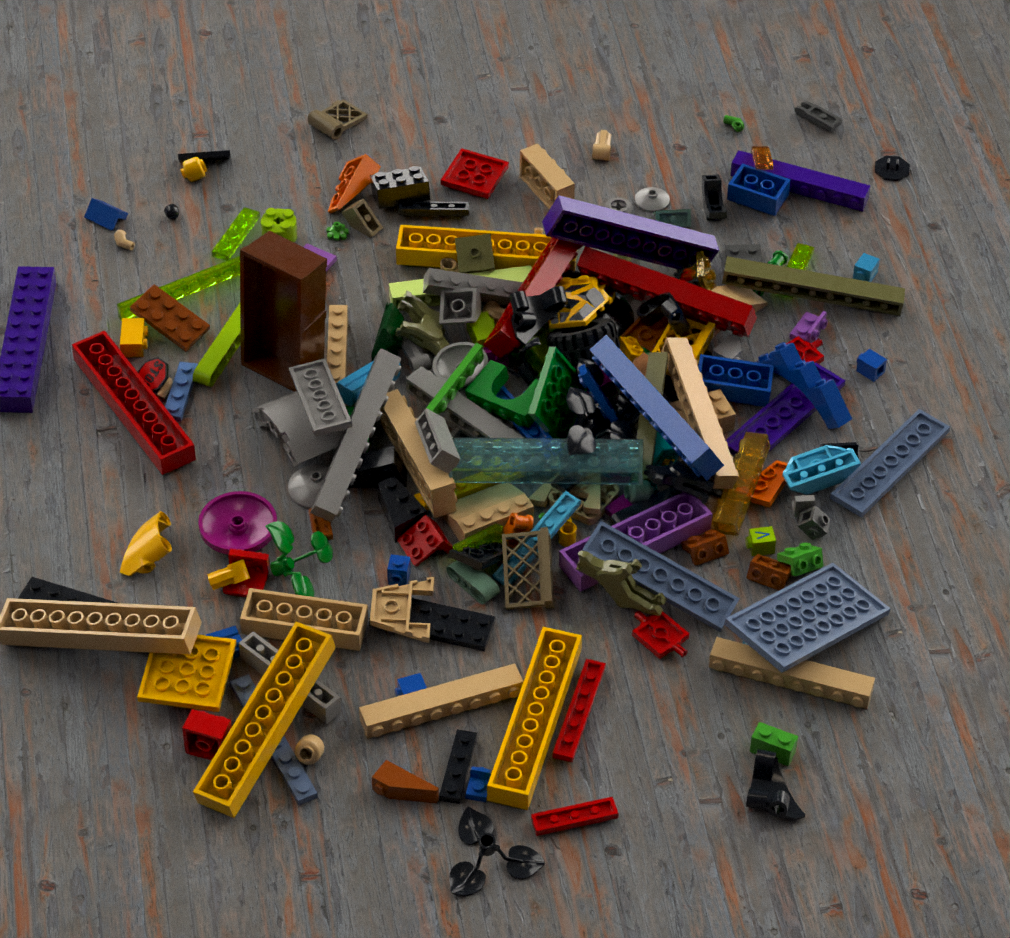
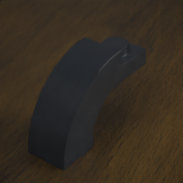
M719 174L702 175V197L706 220L720 221L726 219L727 211L723 204L722 180Z

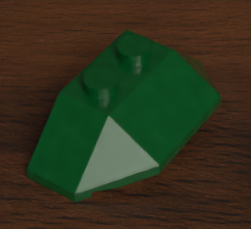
M386 302L371 353L372 361H374L380 349L396 356L399 349H402L404 343L403 336H395V331L397 328H400L404 317L393 303Z

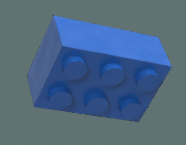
M742 163L728 184L727 200L775 216L789 195L790 179Z

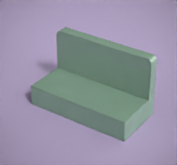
M691 209L653 211L656 221L679 227H691Z

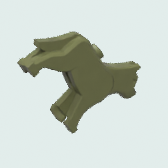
M406 291L403 296L404 300H401L398 305V310L407 312L414 323L403 321L400 328L396 329L395 336L406 337L419 347L431 351L436 356L441 349L450 345L444 337L446 329L443 328V325L439 324L440 313L429 308L420 298L412 295L411 292Z
M587 551L578 552L579 561L576 570L597 580L619 607L634 608L651 616L653 614L656 616L661 615L663 609L660 605L665 604L667 601L663 593L655 595L642 586L637 585L631 575L637 573L642 568L638 559H634L631 563L618 560L605 561Z

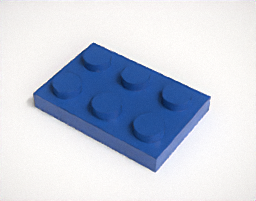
M583 364L578 367L580 372L578 374L579 381L584 389L589 388L588 392L595 404H599V411L605 420L609 419L611 423L616 421L618 418L615 409L586 365Z

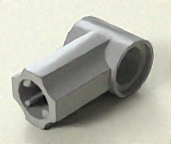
M407 340L402 345V351L408 359L412 373L421 366L426 370L432 368L429 355L423 353L418 345L410 340Z

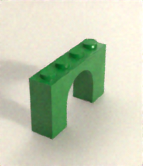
M490 360L466 388L467 398L482 409L487 410L488 413H494L502 419H508L519 426L522 425L529 428L534 422L533 418L528 414L529 406L532 403L534 390L539 379H535L519 397L500 399L496 397V394L508 381L509 375L505 365Z

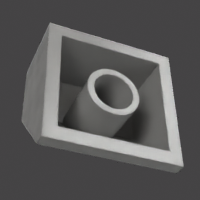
M478 289L441 290L439 324L476 323L481 314L482 296Z

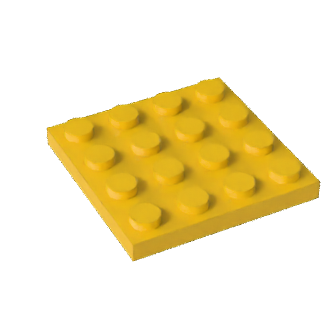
M197 635L191 655L149 652L137 696L138 702L219 712L236 648V639Z

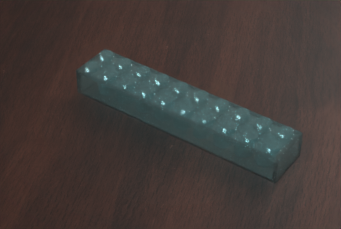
M452 438L460 457L458 465L449 473V477H453L455 483L643 485V439H595L596 449L593 453L569 456L567 439Z

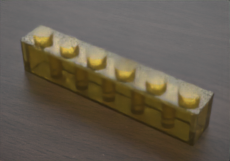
M745 432L744 438L740 440L738 454L736 453L734 456V465L738 470L739 478L735 482L733 489H723V495L717 502V511L712 515V525H714L715 530L722 534L739 535L771 447L768 434Z

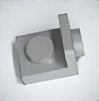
M814 495L795 496L791 503L794 517H800L802 511L815 506Z

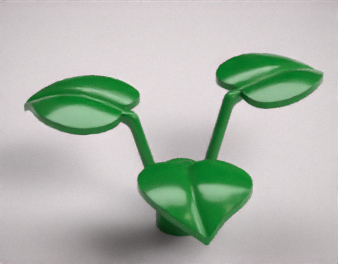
M280 521L267 524L265 527L269 530L279 551L283 553L280 557H277L276 561L271 562V572L276 577L283 574L285 577L292 575L291 581L295 594L314 597V588L310 579L307 576H302L300 572L291 571L294 568L295 562L313 554H317L321 563L330 562L333 558V549L327 537L320 531L312 533L311 544L315 550L292 559L285 557L293 549L291 544L294 542V535L290 527Z

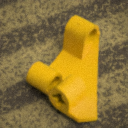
M160 511L135 533L125 552L120 573L132 576L136 572L142 574L149 573L155 569V561H159L172 551L169 541L160 536V533L171 525L170 519L164 512Z

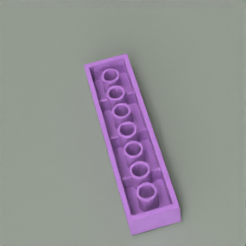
M682 492L611 527L652 550L662 553L681 544L682 541L687 540L690 536H698L710 530L712 513L702 501ZM590 536L559 551V567L580 592L599 583L594 578L576 570L579 561L578 552L582 551Z

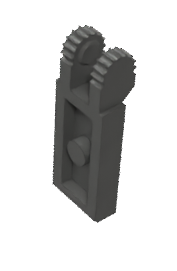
M805 100L801 103V106L799 105L794 109L799 117H804L830 132L842 123L840 117Z

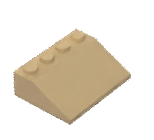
M504 481L458 499V502L455 503L456 511L442 516L463 547H471L504 534L502 529L511 513H517L521 516L529 514L533 516L534 520V505L524 492L509 482Z

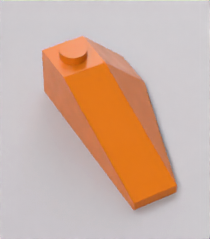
M367 154L346 162L339 176L341 182L335 188L337 193L332 197L328 212L331 214L340 210L371 183L370 175L377 173L381 166Z

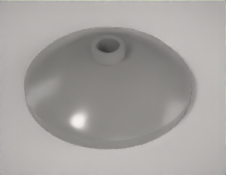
M457 342L441 349L433 360L434 375L446 382L475 344ZM484 350L482 363L475 367L474 373L466 379L464 386L470 385L488 364V357Z
M314 464L297 470L288 482V493L293 502L303 508L311 509L330 466Z

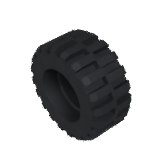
M610 318L594 319L586 326L556 329L550 332L546 338L548 349L549 347H556L573 367L577 366V359L579 358L595 362L592 359L594 354L589 349L605 335L619 349L621 346L615 322Z

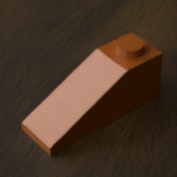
M385 760L372 776V790L378 795H383L389 799L429 803H437L439 801L438 787L388 760Z

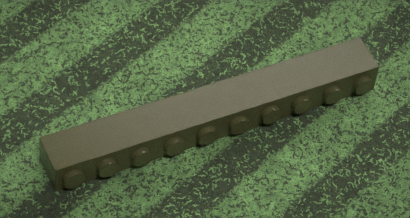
M729 256L726 258L722 284L897 316L901 315L905 297V288Z

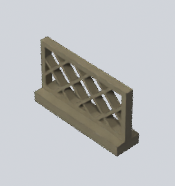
M542 527L540 531L502 534L506 610L546 606L547 609L555 608L551 536L548 527ZM537 537L538 542L533 548L525 543L529 538ZM515 539L519 544L511 550L507 546V540ZM522 545L529 550L524 558L516 554ZM532 554L539 558V561L534 566L526 561ZM513 555L520 560L514 568L508 565V561ZM523 564L530 568L524 577L517 572ZM533 572L540 576L535 585L527 580ZM514 574L521 578L515 587L509 583V579ZM524 582L532 587L525 595L518 590ZM536 590L541 594V601H531L528 597ZM515 592L522 597L518 603L510 604V597Z

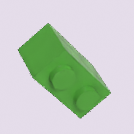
M759 722L751 737L750 752L756 754L757 749L776 752L778 763L789 766L796 753L798 736Z

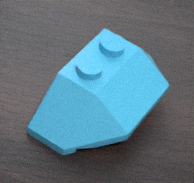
M825 445L791 457L782 476L790 490L808 495L842 483L861 466V462L851 448L845 449Z

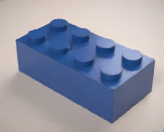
M700 354L698 368L702 373L703 382L708 392L721 389L726 399L730 402L763 407L769 403L774 365Z

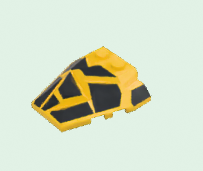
M595 276L563 277L557 286L564 287L568 304L547 322L550 329L588 325L597 317L596 311L598 309L603 311L605 309L604 304H611L616 295L615 290L606 284L599 285L598 279Z

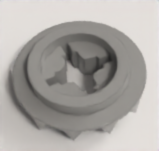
M617 197L609 199L605 203L606 208L617 210V206H619L620 210L618 211L629 214L632 212V204L627 199Z

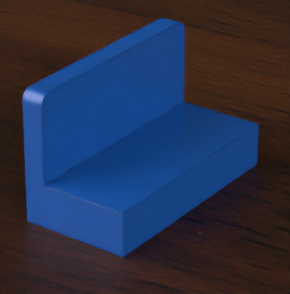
M91 198L84 217L109 230H114L118 218L126 220L128 213L102 200Z

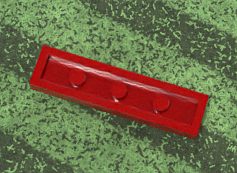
M613 797L534 813L531 814V822L536 836L618 819L619 813Z

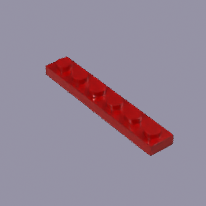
M591 659L585 660L554 747L552 758L573 763L606 668V663Z

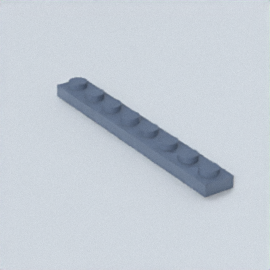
M249 674L230 681L231 689L242 708H244L256 688ZM283 736L271 759L299 806L318 798V795L288 741Z

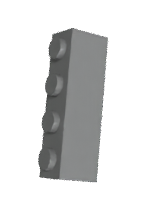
M426 408L415 421L417 430L430 464L449 474L460 461L459 454L444 417Z

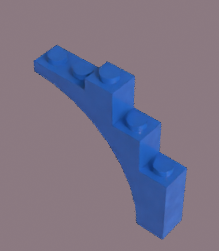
M782 342L776 345L775 350L770 352V354L765 353L758 357L757 363L774 365V373L786 378L805 394L823 418L828 429L839 428L852 420L834 379L825 380V378H821L814 361L805 362V360H801L794 343L786 344Z

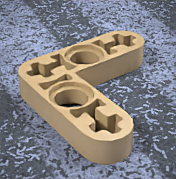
M607 482L601 487V501L605 503L601 506V515L584 513L583 506L585 502L581 500V505L570 517L587 525L597 523L604 515L606 506L618 498L619 486L616 483ZM553 490L549 493L548 503L550 507L553 506L563 492Z

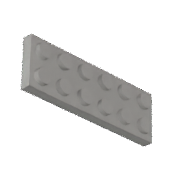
M325 358L289 368L291 378L315 437L353 427Z

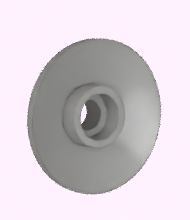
M656 187L641 189L635 195L636 205L647 212L664 210L670 202L669 195L664 190Z

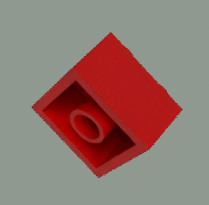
M192 709L182 727L185 753L212 761L232 728L231 720L224 716H216L205 711Z

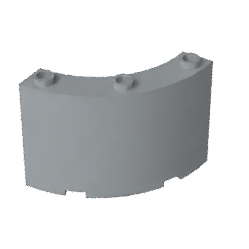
M297 391L252 409L259 427L270 426V430L277 438L281 437L284 440L283 447L294 467L301 465L306 460L337 448L345 431H336L324 436L315 437Z

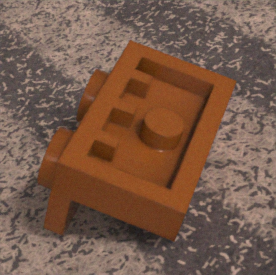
M757 554L750 562L746 578L773 589L781 590L785 588L786 581L791 576V565Z

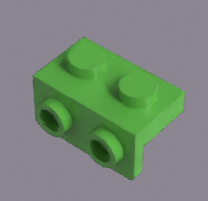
M807 542L800 543L798 547L786 548L785 551L777 553V561L791 565V575L798 576L823 567L822 548L812 546L811 543Z

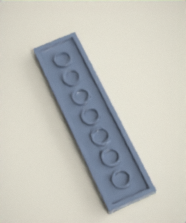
M918 409L831 493L830 499L862 518L949 433L950 426Z
M602 521L599 522L582 551H587L605 561L618 560L631 563L634 559H638L642 568L637 573L631 574L637 585L642 586L655 595L663 593L667 599L666 602L719 632L724 627L725 619L731 615L740 599Z

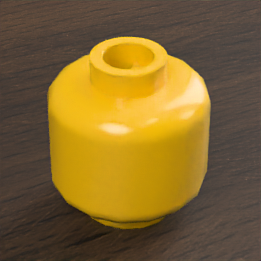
M198 157L185 160L183 168L180 169L183 178H188L190 182L204 178L205 172H207L203 159Z

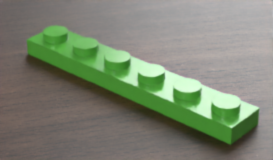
M476 343L426 407L427 409L438 415L446 410L449 401L455 398L459 388H463L466 379L474 373L475 367L482 363L484 359L483 345Z

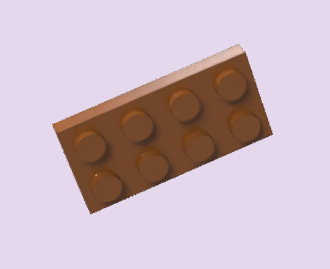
M155 284L130 306L132 313L139 318H144L147 324L185 352L210 329V325Z

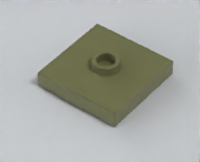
M491 234L455 238L459 273L495 270Z

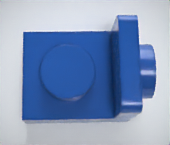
M471 767L470 779L465 794L466 799L481 802L487 801V785L492 770L484 767Z

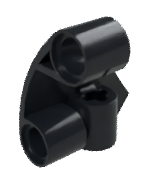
M563 286L553 287L536 296H526L525 291H517L509 295L513 309L511 322L515 338L522 345H526L553 316L568 304Z
M670 292L659 294L645 301L637 309V315L645 326H652L665 316L677 335H683L690 329L682 309Z
M757 749L746 807L769 811L774 817L796 821L804 818L805 813L794 801L779 767L776 752Z

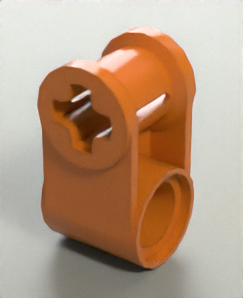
M511 513L502 529L503 533L530 532L533 528V516L529 514L521 516L517 513ZM515 539L507 540V546L515 548L519 544Z

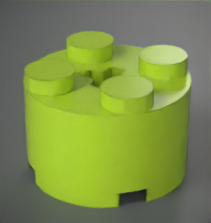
M268 208L261 218L262 235L271 231L295 242L297 239V223L294 211L291 209Z

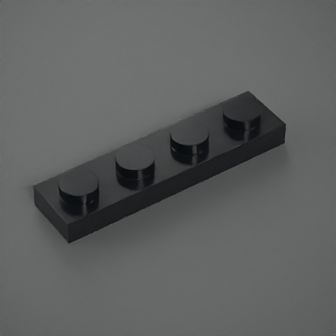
M422 201L405 205L399 204V215L405 217L456 216L462 218L469 216V202Z
M457 729L441 786L439 801L460 804L477 741V732Z

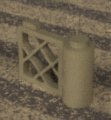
M343 99L335 101L330 107L322 111L317 109L311 111L308 114V124L336 140L340 138L343 131L366 120L368 114Z

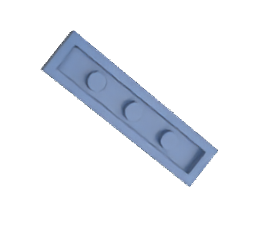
M179 363L165 408L178 422L182 421L194 384L193 373L198 365L197 363Z

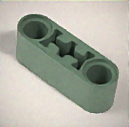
M457 560L446 568L449 577L481 604H485L500 593L496 582L482 570H474L472 566Z

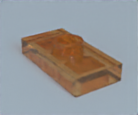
M751 147L755 169L773 170L774 164L769 147Z

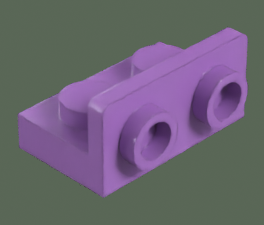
M823 311L820 316L806 312L791 331L789 339L793 340L799 336L809 343L817 340L820 331L824 330L827 326V312Z

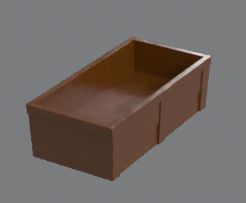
M268 231L248 246L240 249L241 365L294 392L297 390L291 378L289 368L324 359L327 258L271 231Z

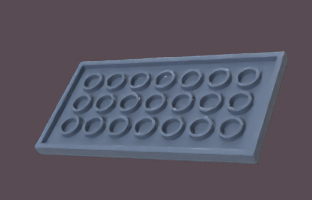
M831 563L725 619L724 625L783 673L889 615L890 608L837 565Z

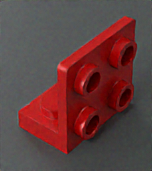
M427 515L422 517L397 539L415 567L437 549L439 551L444 550L448 554L449 550L454 549L439 525Z

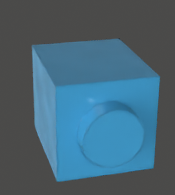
M863 253L854 265L853 279L871 282L878 273L880 259Z

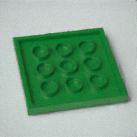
M549 347L528 414L563 448L567 440L568 431L578 416L572 413L566 404L568 388L576 387L587 391V388L584 389L579 384L576 377V369L556 347Z

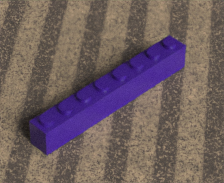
M740 150L737 151L731 163L730 176H734L743 163L790 179L789 192L863 211L869 199L871 185Z

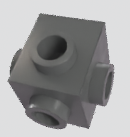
M813 506L801 512L798 527L814 540L828 533L831 519L817 506Z

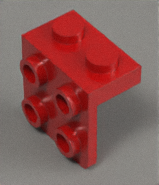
M230 548L228 554L229 564L244 559L250 579L224 586L222 588L223 593L247 597L249 588L264 590L270 572L269 554Z

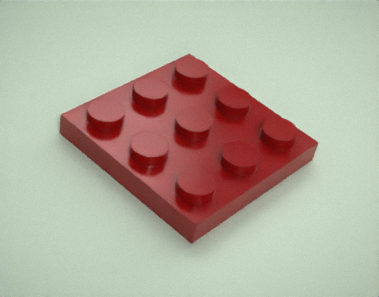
M461 148L441 178L440 185L489 199L509 168V162Z

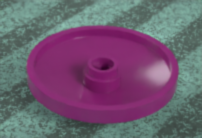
M244 491L229 492L215 497L204 506L198 519L199 533L205 544L219 553L228 555L230 548L255 552L272 540V536L265 526L276 522L277 515L272 504L260 495Z

